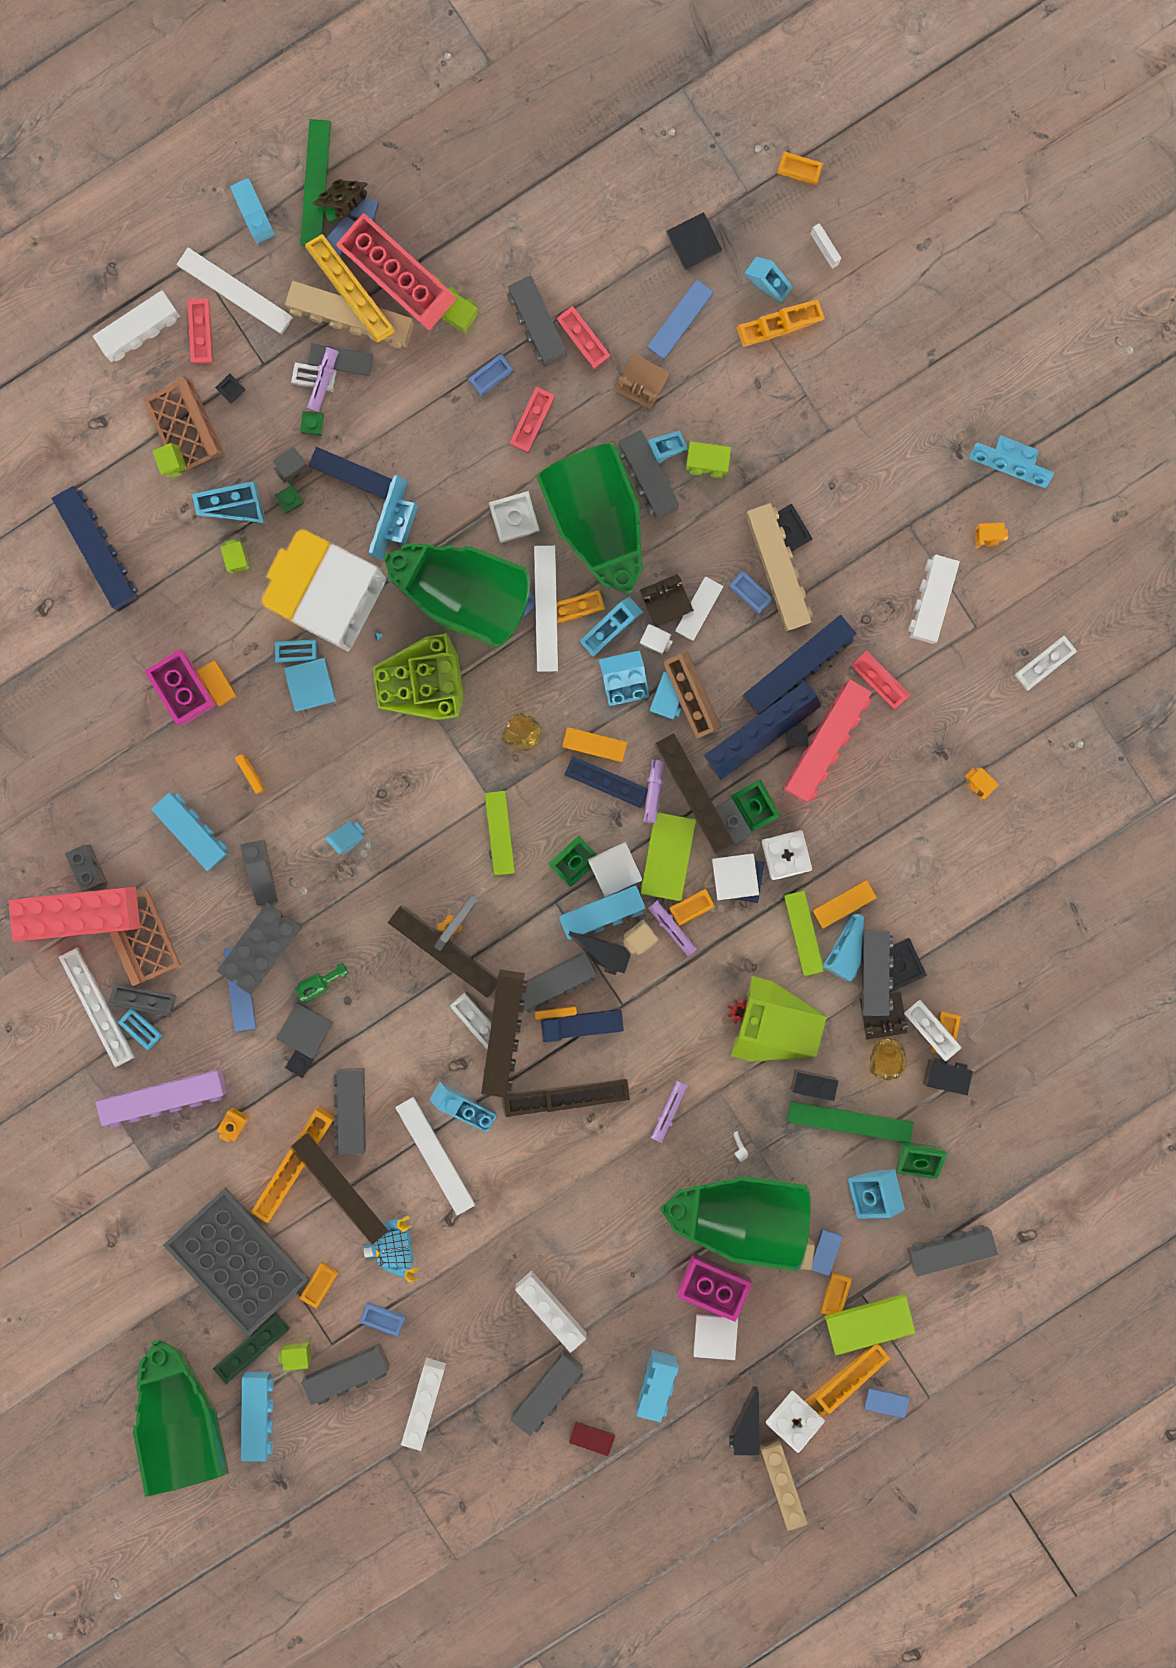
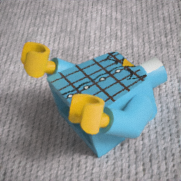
M405 1216L402 1219L389 1220L384 1224L388 1232L376 1241L375 1244L365 1245L364 1256L365 1258L377 1256L378 1266L383 1267L385 1271L403 1277L408 1282L417 1281L419 1278H415L413 1273L419 1272V1269H410L414 1263L409 1232L412 1225L406 1224V1220L410 1219V1217Z

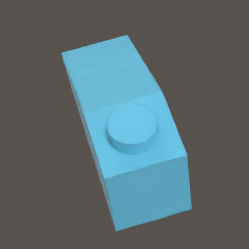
M246 178L231 185L232 193L256 244L275 236L250 179Z
M629 596L621 601L579 642L594 657L637 619L643 611Z
M349 821L326 836L325 839L338 854H345L365 838L363 834L365 830L358 822L354 824L352 821Z
M852 913L823 965V968L842 980L851 981L858 974V967L861 964L864 916Z

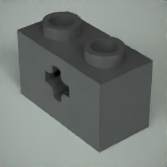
M294 446L273 460L276 465L274 468L276 474L284 483L288 481L290 485H294L312 472Z
M82 845L65 853L82 892L92 890L107 883L91 845Z

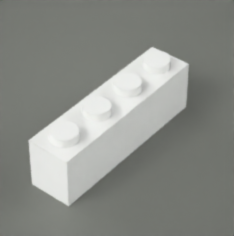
M161 290L94 334L93 338L111 362L118 361L129 350L139 348L147 338L157 336L164 327L174 325L181 316L167 295Z
M934 555L932 559H928L925 571L928 572L926 580H922L919 591L922 592L921 598L916 600L914 606L916 616L914 620L911 619L908 631L911 632L910 638L935 644L938 641L960 561L939 555Z
M532 1270L516 1284V1292L570 1353L586 1340V1331Z
M426 1358L401 1443L402 1446L421 1451L446 1363Z

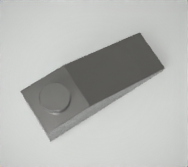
M265 840L240 844L244 865L257 905L278 901Z

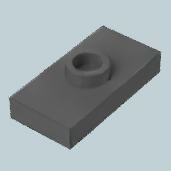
M732 798L715 807L734 845L752 835Z

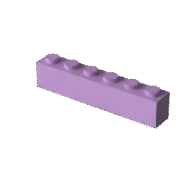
M217 1069L106 1097L95 1103L101 1126L109 1125V1128L122 1125L121 1121L129 1120V1123L142 1120L141 1116L149 1114V1118L162 1115L161 1111L169 1109L171 1113L182 1110L181 1106L189 1104L191 1108L202 1105L204 1100L209 1099L210 1102L219 1101L227 1093L222 1070Z

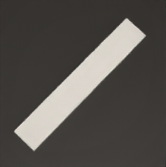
M190 248L186 249L176 264L179 268L281 335L293 319L290 314Z
M555 545L534 546L537 672L558 671Z
M77 947L59 956L114 1067L116 1068L135 1058L80 948Z
M413 1096L396 1106L397 1112L456 1215L458 1216L475 1206L473 1198L415 1097Z

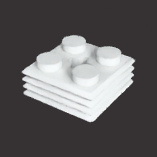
M802 830L761 841L771 880L812 870ZM785 849L792 853L789 861L781 857Z
M791 1391L767 1419L766 1424L799 1453L824 1424L825 1420L794 1391ZM793 1418L798 1419V1425H793Z

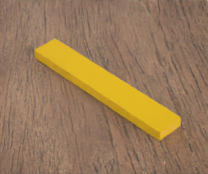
M321 234L305 244L307 251L375 341L378 343L395 332L393 326L325 236Z

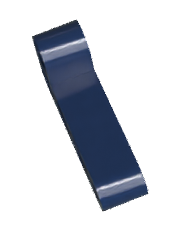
M622 1010L581 1013L574 1016L541 1020L543 1042L560 1041L562 1038L624 1031Z

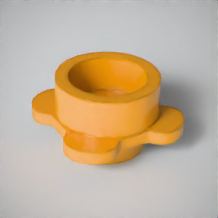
M447 915L446 920L438 923L437 929L444 932L454 919V916ZM460 924V926L458 927V929L455 931V933H456V932H460V931L462 930V925H461V924Z

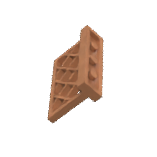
M183 376L177 379L176 383L143 399L163 445L170 443L172 435L181 438L179 443L181 454L190 457L186 466L187 469L181 471V475L214 458L219 459L225 456L191 379ZM179 389L181 394L178 403L169 400L172 391ZM157 399L164 400L161 411H155L151 402ZM168 402L177 405L174 417L165 414ZM182 407L186 408L189 412L187 422L178 419ZM164 416L173 419L169 431L164 430L161 426ZM177 421L186 424L182 436L173 433ZM190 426L196 428L198 432L195 441L186 438ZM185 440L194 443L191 455L182 452ZM198 445L203 446L207 452V456L201 459L195 457Z
M148 889L137 893V899L145 895L148 904L145 910L138 908V911L144 914L135 937L127 935L126 930L109 932L132 986L181 966ZM147 915L155 918L156 924L154 929L143 925ZM142 928L152 932L148 943L138 939ZM155 934L163 936L164 944L162 948L152 945ZM136 942L147 946L143 957L137 955L134 951ZM150 947L161 951L157 962L146 958ZM163 953L171 955L174 964L170 966L160 964ZM145 961L155 965L152 974L145 976L142 969Z

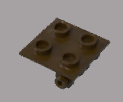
M338 179L332 183V186L327 191L322 192L318 196L319 198L312 204L314 206L333 207L336 210L335 215L337 218H345L366 199L367 191L365 187L368 183Z
M678 574L639 590L655 627L694 611Z
M901 992L889 994V998H893V1010H889V1016H864L862 1014L866 1040L907 1033L908 1022L905 1020ZM860 998L861 1011H862V998Z

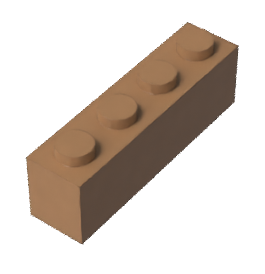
M685 652L664 661L663 664L696 739L720 729L721 726L689 653Z

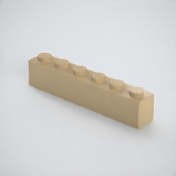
M292 281L285 303L290 314L297 317L307 316L316 323L327 322L329 326L339 330L343 327L349 329V332L354 335L361 336L362 333L375 341L342 296ZM379 308L395 331L383 340L389 342V345L401 348L403 346L407 348L414 326L413 319Z
M771 503L747 511L745 515L785 632L812 623L811 618H813L811 608L809 606L806 607L804 601L806 593L803 586L799 587L797 581L799 573L796 566H792L790 559L793 556L790 547L785 546L783 539H786L783 527L778 525L777 519H779V514L776 507L772 508Z

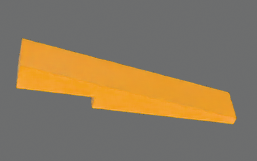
M319 1105L296 1141L308 1132L318 1145L336 1115ZM291 1148L251 1211L253 1215L267 1224L305 1167Z
M879 1344L870 1346L808 1397L805 1402L821 1417L826 1413H832L891 1358ZM792 1419L793 1425H798V1419Z

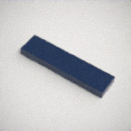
M319 447L315 448L308 464L310 468L383 499H386L390 483L392 482V479Z
M572 756L565 772V776L641 808L648 792V788Z

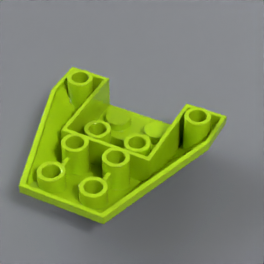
M447 633L427 636L373 667L379 709L436 720L459 717L464 697L458 654Z
M752 976L747 992L749 998L739 1036L735 1037L731 1057L751 1062L816 1057L827 1017L775 982Z

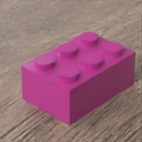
M180 649L145 670L146 675L176 725L184 726L217 706L185 651Z
M693 1253L677 1289V1296L680 1299L736 1322L752 1282L748 1276Z

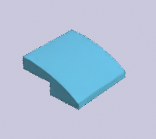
M325 658L284 668L296 712L336 701Z

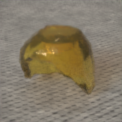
M521 712L514 715L508 722V726L505 728L501 739L504 744L523 751L532 749L537 745L542 735L540 724L533 717Z
M885 1037L876 1041L872 1048L870 1072L875 1077L887 1081L898 1079L905 1071L907 1064L905 1049L899 1040Z

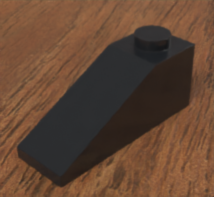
M569 931L568 935L598 965L605 968L604 972L616 975L617 972L625 974L631 955L627 947Z
M757 1386L752 1387L733 1426V1435H729V1448H733L734 1456L759 1455V1391Z

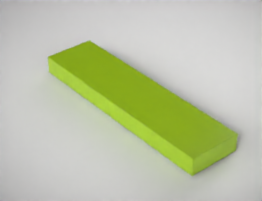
M506 791L485 793L494 876L515 873Z
M805 891L784 895L803 976L824 972Z

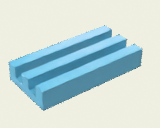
M317 640L275 642L276 663L318 660ZM312 645L311 649H279V646ZM312 653V656L280 658L282 654Z
M130 1009L118 1021L147 1051L163 1036L138 1010ZM131 1014H133L142 1024H144L156 1037L154 1038L143 1026H141L131 1016ZM128 1019V1020H129L142 1034H144L151 1042H150V1043L146 1042V1041H145L133 1028H131L125 1021Z

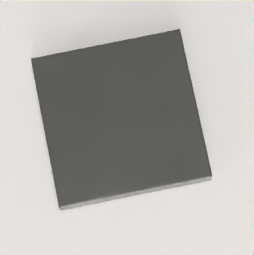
M296 1002L276 1039L313 1059L333 1022Z

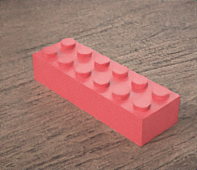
M364 213L336 244L342 252L428 331L457 300L441 282Z
M848 680L843 684L783 786L782 791L801 802H808L815 798L819 791L816 788L817 785L824 782L829 774L828 766L836 762L840 755L837 752L838 749L845 746L851 736L848 732L857 726L861 719L859 716L860 712L864 709L866 710L872 700L869 697L872 693L871 691L852 680Z
M136 887L8 900L13 942L140 928Z

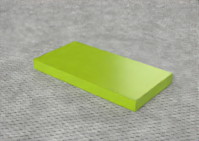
M657 813L656 823H653L640 894L682 901L696 819Z
M905 1293L825 1316L835 1355L915 1334Z

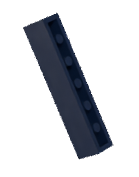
M72 486L52 497V501L111 607L119 610L139 599L136 594L138 592L137 586L127 578L128 570L116 558L118 552L106 540L108 534L103 526L99 527L96 522L98 516L93 508H89L86 504L88 498L83 490Z
M840 614L743 694V698L757 715L772 706L774 701L786 696L791 687L795 686L797 688L806 681L804 677L811 672L814 675L822 668L820 663L825 659L831 661L837 656V649L841 646L846 648L855 640L852 637L857 633Z
M806 682L802 683L706 753L704 757L708 765L718 778L722 780L819 709L821 704L818 696Z

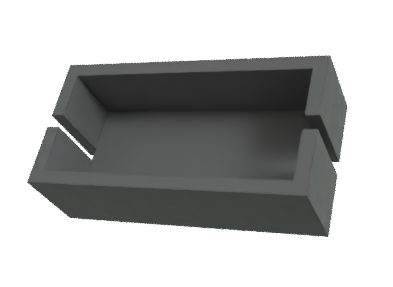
M268 902L217 970L218 973L231 982L236 979L238 981L236 985L250 995L254 993L301 928V925L287 915L282 919L280 917L282 912Z

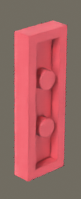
M187 300L191 363H213L210 300Z
M573 306L556 318L558 324L593 370L611 358V355Z
M539 387L535 388L512 436L511 446L529 454L555 399V395Z
M867 650L851 664L894 710L911 695Z

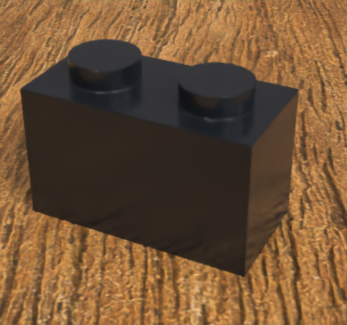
M935 1057V1061L928 1059L923 1084L927 1087L968 1096L973 1071L967 1068V1064L955 1062V1065L947 1064V1061Z
M795 1069L791 1090L793 1093L834 1101L838 1080L835 1077Z

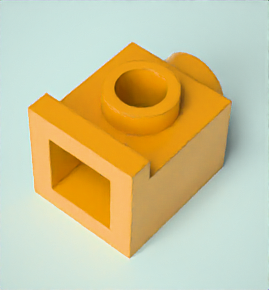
M1005 523L978 524L975 527L976 548H980L984 543H986V546L992 547L999 546V543L1002 541H1007L1008 529L1005 528Z
M982 767L972 768L964 776L965 780L969 783L967 785L968 788L975 794H980L977 797L979 800H985L999 785Z
M233 1107L230 1108L217 1129V1132L220 1133L219 1137L226 1142L236 1141L250 1117ZM228 1124H232L234 1126L233 1131L227 1128Z

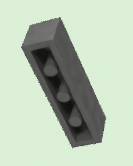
M530 275L509 285L508 300L511 306L515 305L518 310L516 313L520 325L524 324L527 329L524 333L529 344L533 342L536 348L533 352L537 361H542L545 367L567 357L566 348L532 276Z
M642 430L619 440V448L617 449L621 459H626L629 465L626 469L631 478L635 477L638 483L636 489L639 495L646 498L648 503L645 506L650 516L654 514L657 519L677 509L679 503Z
M863 930L862 1014L864 1016H889V1010H893V998H889V990H893V977H889V969H893V956H889V950L893 948V935H890V932L887 930Z
M583 952L527 980L526 993H522L521 1000H525L523 1012L531 1013L539 1008L538 1004L544 1001L546 1004H549L558 999L556 995L562 992L565 995L576 990V985L580 983L587 985L594 981V976L597 973L587 953Z
M365 1068L339 1069L337 1074H334V1087H337V1095H334V1107H338V1116L334 1118V1127L338 1128V1136H335V1149H338V1155H363L366 1152Z
M984 1225L975 1226L971 1231L967 1232L963 1230L953 1232L952 1236L946 1238L938 1236L933 1238L931 1242H916L912 1244V1247L907 1248L913 1271L917 1277L998 1255L992 1231L987 1226L984 1227Z
M379 1343L304 1376L301 1384L310 1404L318 1403V1405L329 1401L331 1396H342L349 1391L348 1389L354 1386L360 1388L366 1385L367 1381L372 1378L378 1380L386 1376L390 1365Z
M563 1350L513 1411L511 1421L529 1436L534 1431L537 1433L542 1428L545 1417L547 1415L551 1416L555 1412L557 1402L567 1397L570 1392V1386L580 1381L583 1376V1365Z

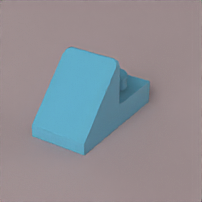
M680 431L648 441L659 464L669 457L682 454L688 450Z

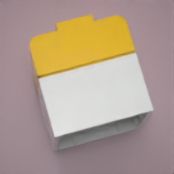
M299 530L295 533L287 551L280 548L266 575L271 582L262 597V603L266 608L289 622L349 652L385 585L386 577L378 567L306 530Z

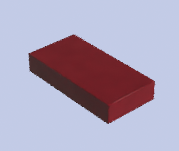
M576 1421L569 1443L609 1456L615 1434Z

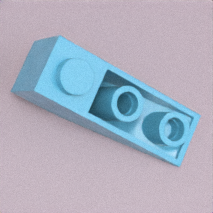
M439 1082L429 1099L437 1109L486 1133L497 1117L496 1113Z

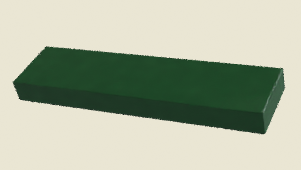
M276 1312L215 1365L213 1370L227 1384L285 1334L290 1327Z

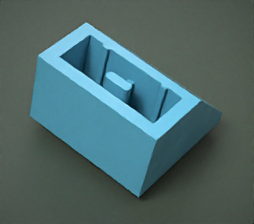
M640 650L599 659L609 706L649 697Z

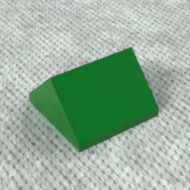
M761 779L731 795L751 832L781 816Z
M578 836L548 865L571 887L591 869L588 859L597 854Z
M900 1141L896 1173L937 1179L946 1159L947 1151L941 1146Z

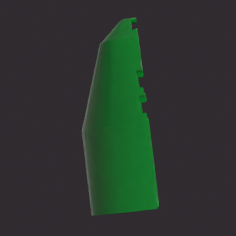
M608 442L579 451L547 466L536 475V479L563 540L571 546L575 554L583 560L587 568L603 586L629 594L632 592L642 572L639 502L616 444Z
M407 543L401 546L402 549L390 554L387 552L384 555L390 582L438 625L494 648L502 646L518 627L526 609L530 591V578L526 567L472 546L458 548L452 545L438 547L433 544Z
M738 1177L678 1190L669 1201L661 1206V1213L665 1216L675 1233L723 1256L731 1262L798 1271L803 1264L808 1245L811 1196L809 1187L806 1184Z
M161 1340L151 1343V1348L139 1363L137 1391H139L138 1405H135L137 1415L136 1425L133 1426V1436L145 1497L193 1486L229 1474L217 1410L183 1351Z

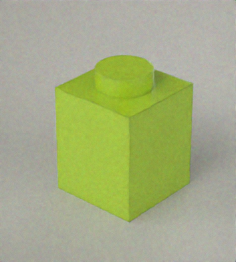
M169 443L152 450L161 475L175 478L181 475V471L187 469L178 445Z
M230 540L220 547L226 570L230 574L251 568L245 546L241 541Z
M309 1342L286 1344L283 1346L281 1352H279V1364L283 1365V1371L309 1368L311 1364Z

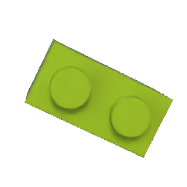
M690 441L686 470L690 471V474L693 475L709 473L714 478H723V475L727 476L731 447Z

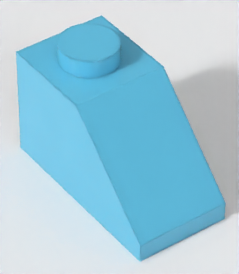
M756 256L744 273L755 287L780 304L783 303L793 288L792 284L771 260Z
M663 672L649 712L673 720L674 716H679L682 705H679L680 700L668 673Z

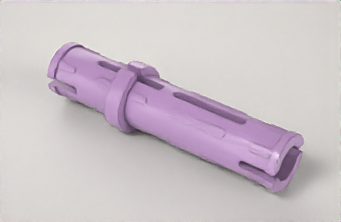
M326 347L322 363L317 368L319 372L306 408L320 412L331 374H334L335 371L333 368L339 351Z
M651 760L650 776L647 778L648 792L643 822L646 823L653 822L655 824L657 819L660 789L664 781L662 780L665 762L661 760Z
M658 900L647 908L659 921L658 925L660 927L663 926L686 956L691 955L697 949L672 919V914H668Z
M676 1080L661 1116L657 1117L658 1122L651 1135L652 1139L663 1143L669 1126L673 1125L672 1120L688 1085ZM678 1093V1096H677V1098H676V1100H675V1102H674V1104H673V1107H672V1109L670 1110V1107H671V1105H672V1103H673V1100H674L676 1094ZM669 1113L668 1118H667V1120H666V1122H665V1124H664V1126H663V1129L661 1130V1127H662V1125H663V1122H664V1120H665L667 1114Z

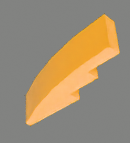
M817 299L783 308L779 312L761 316L758 320L740 324L736 328L742 346L746 347L823 321L825 318Z

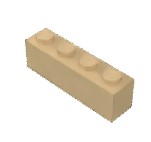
M642 919L624 933L625 939L623 941L631 954L636 952L639 956L659 939L645 920Z
M779 1437L759 1443L787 1530L790 1531L808 1525Z

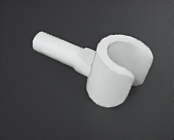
M736 1131L733 1135L739 1150L735 1152V1155L742 1162L748 1158V1152L741 1142L738 1131Z

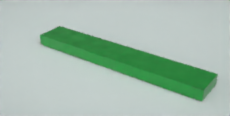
M309 119L301 246H305L306 243L323 234L324 208L323 206H314L312 203L319 198L318 196L322 192L326 191L331 133L330 120Z
M790 1101L787 1122L906 1143L911 1142L914 1125L912 1121Z

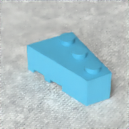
M255 481L192 494L197 515L267 523L258 483Z
M651 1350L636 1408L637 1417L660 1423L662 1417H666L669 1406L667 1401L669 1396H672L673 1381L679 1369L676 1356Z

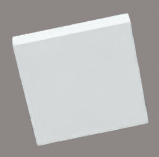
M529 491L489 502L500 544L540 532Z
M626 842L588 859L605 897L643 880Z
M754 853L712 859L717 900L759 895Z
M696 1314L693 1356L735 1360L738 1318L734 1322L720 1315Z

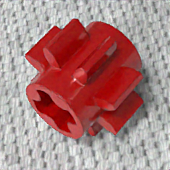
M734 999L735 1004L727 1006L732 1012L727 1016L735 1017L734 1024L738 1020L743 1021L745 1011L742 1012L743 1016H739L735 1012H737V1007L746 1010L745 999L742 1000V1003H738Z

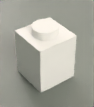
M648 624L639 645L662 655L663 651L668 653L673 641L669 640L671 634Z

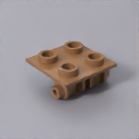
M633 354L623 375L620 376L614 391L652 410L670 372Z

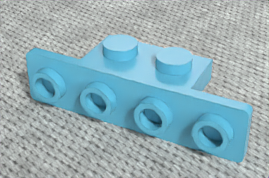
M1001 435L997 440L995 449L977 442L969 455V459L1042 488L1047 487L1054 475V472L1035 465L1039 450Z
M397 475L393 476L390 483L389 492L376 526V532L370 544L369 555L380 560L384 558L389 541L403 545L406 544L419 506L402 500L408 481Z

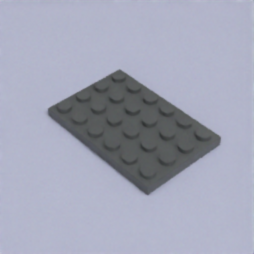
M226 1187L163 1245L247 1337L310 1279Z

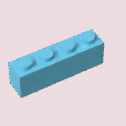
M169 792L151 810L206 871H212L229 855L226 851L228 849L227 845L221 839L216 840L212 835L214 831L207 824L203 825L198 820L200 816L194 809L191 808L189 810L184 804L186 801L179 793Z
M633 885L560 915L559 919L567 939L570 940L572 938L568 935L569 931L583 935L592 931L595 934L604 930V925L611 923L614 926L624 922L623 918L630 915L631 918L643 914L642 910L646 908L637 886Z
M246 1371L242 1377L241 1461H266L273 1452V1441H270V1433L273 1432V1420H270V1413L273 1412L274 1401L270 1399V1392H273L274 1379H270L271 1372Z

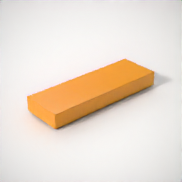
M600 590L557 602V624L605 611Z
M567 727L562 748L623 762L627 742Z
M864 880L815 908L812 912L821 928L824 929L875 900L877 897L868 881Z

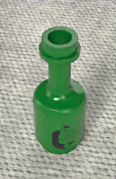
M344 963L337 964V969L325 976L316 973L298 983V986L294 988L301 1002L306 1000L309 1002L326 992L329 982L341 975L346 977L349 972Z

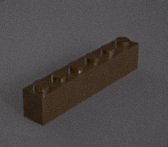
M673 733L656 742V748L713 852L718 853L734 844L675 734Z
M403 905L397 909L388 921L389 925L486 998H489L497 987L498 977L451 941H448L441 951L436 949L435 944L441 934Z
M502 969L499 971L481 1094L506 1098L507 1090H512L513 1078L509 1077L510 1071L514 1072L516 1059H512L513 1052H517L519 1040L515 1039L516 1032L520 1033L522 1020H518L519 1012L523 1013L525 1000H521V996L527 990L528 981L524 980L525 973Z

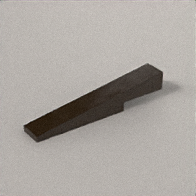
M627 1079L507 1094L506 1098L502 1097L505 1117L546 1111L554 1112L630 1100Z
M308 1132L291 1146V1150L371 1245L388 1232V1229Z

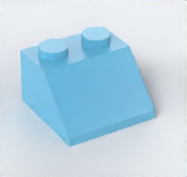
M895 1169L877 1170L848 1178L858 1219L891 1218L905 1210Z

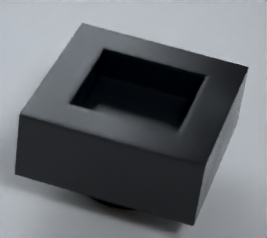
M230 373L215 387L230 404L246 390Z
M807 725L794 726L786 732L787 747L808 746Z
M295 1050L285 1068L303 1078L314 1059Z

